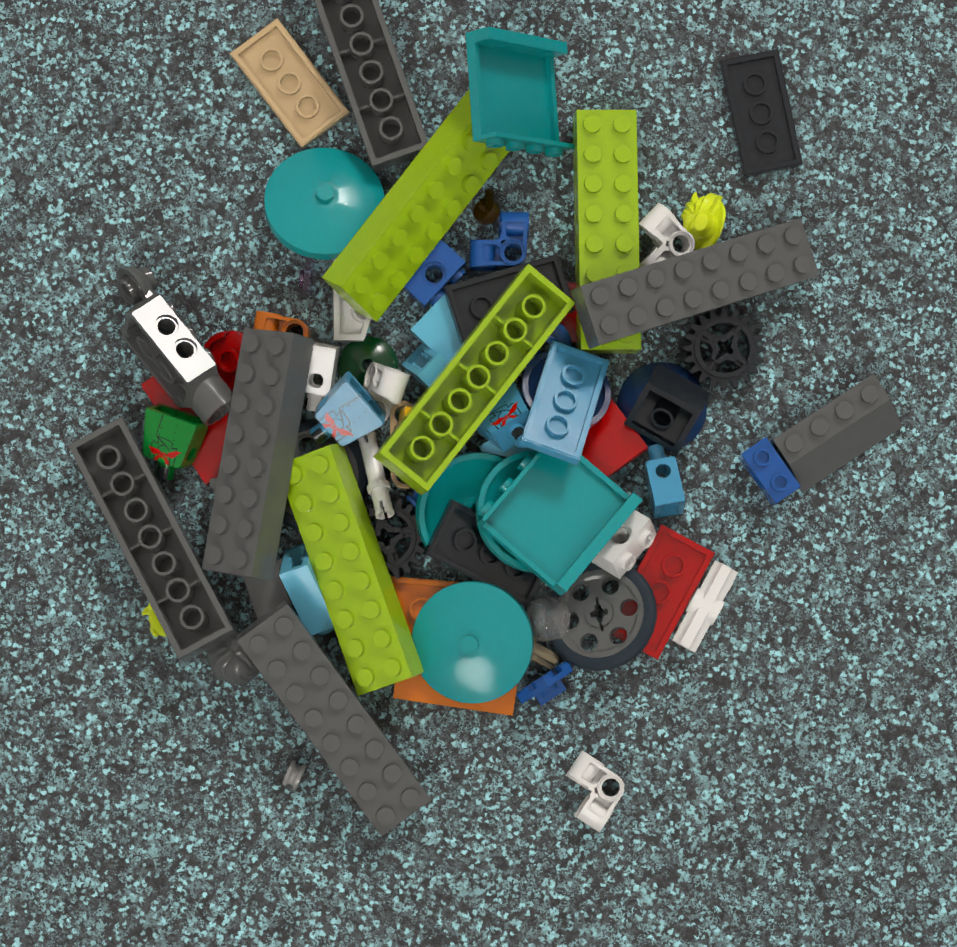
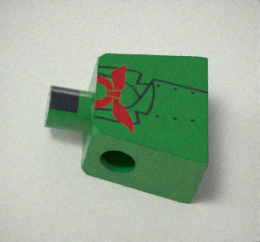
M161 403L147 407L145 410L143 454L145 457L158 461L156 477L164 480H173L176 468L181 469L195 462L209 426H205L200 418Z

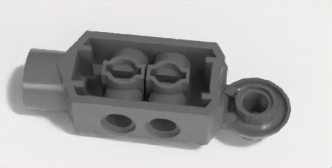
M132 266L118 267L116 270L118 291L128 304L133 305L125 313V323L121 326L123 340L178 408H192L205 426L219 421L230 411L233 391L218 374L214 356L196 340V335L192 328L184 325L178 318L174 306L170 302H165L161 295L155 292L158 287L157 281L148 268L145 266L140 268Z

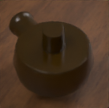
M492 189L485 190V197L479 200L473 209L474 218L483 225L492 224L501 212L499 203L493 199L495 192Z

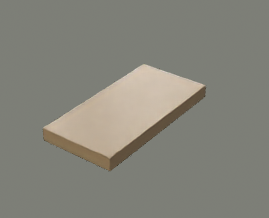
M278 18L230 53L233 60L301 149L305 148L350 114Z

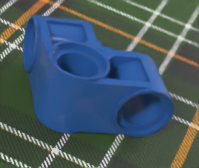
M500 212L499 238H495V240L470 239L469 269L475 271L503 270L526 263L527 239H529V212ZM515 248L521 252L522 256L517 261H509L505 257L506 251Z

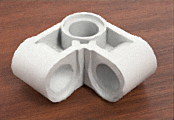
M657 203L639 222L642 230L652 239V243L655 245L652 248L653 250L640 263V267L694 250L695 242L693 236L664 205ZM675 237L679 238L682 242V249L679 253L673 248Z
M372 362L366 371L363 387L375 401H378V404L386 412V421L390 415L393 403H401L410 375L401 370Z
M582 750L565 776L591 791L585 797L574 816L600 833L624 793V783L617 774ZM615 779L619 783L620 789L616 795L608 796L602 791V784L605 780Z

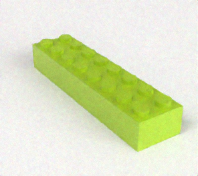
M469 90L321 277L356 312L376 322L509 152L506 151L505 146L501 148H486L485 143L473 142Z
M576 110L573 115L576 288L640 268L637 110ZM577 314V349L590 354H636L641 350V333L589 349Z
M527 264L515 276L373 457L420 495L428 492L576 302L530 264Z
M339 443L332 444L294 458L287 497L357 695L360 696L423 673L421 661L345 447Z

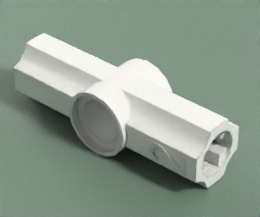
M716 560L713 562L701 587L696 589L685 610L687 613L673 635L672 641L694 653L696 652L707 629L717 619L725 603L723 600L736 579L738 572Z

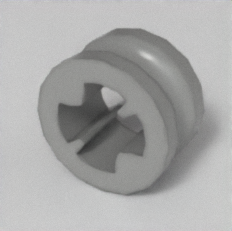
M292 760L282 785L290 784L293 790H297L307 765L298 766L296 761Z

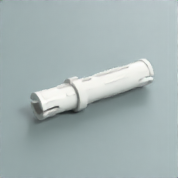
M372 431L367 434L368 442L364 436L357 440L359 441L369 483L366 488L368 495L372 496L376 519L383 520L385 519L383 507L385 513L387 512L388 518L392 517L395 512L389 495L391 486L385 478L383 465L373 457L379 448L376 432Z

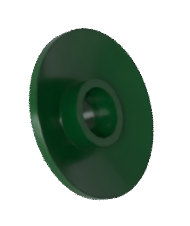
M366 336L363 342H350L342 351L339 359L340 377L342 378L349 371L362 386L367 371L362 367L365 360H371L394 369L399 368L398 359L393 348L384 340L371 336Z

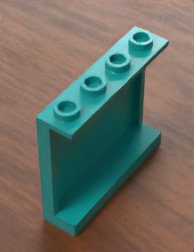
M489 26L466 32L473 142L485 143L486 148H501L505 146L506 151H521L525 149L526 154H540L544 152L545 157H559L563 155V151L574 149V144L560 142L554 71V57L568 54L567 42Z
M538 452L534 458L528 454L517 467L521 471L517 478L513 480L509 477L497 490L502 494L495 503L489 500L478 514L483 518L477 525L558 595L562 596L643 500L634 492L629 496L582 455L578 464L574 465Z

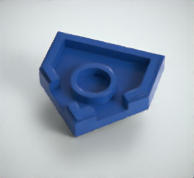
M564 661L518 691L516 696L521 704L535 696L542 706L566 690L560 679L571 673L573 669L568 662Z

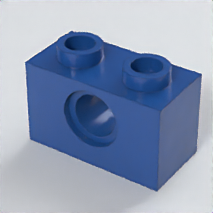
M441 239L404 286L403 290L424 309L429 305L433 306L444 295V286L450 283H458L466 274L463 270L466 266V261ZM430 269H439L443 273V277L439 282L432 283L426 279V273Z
M767 437L738 456L772 506L801 487Z

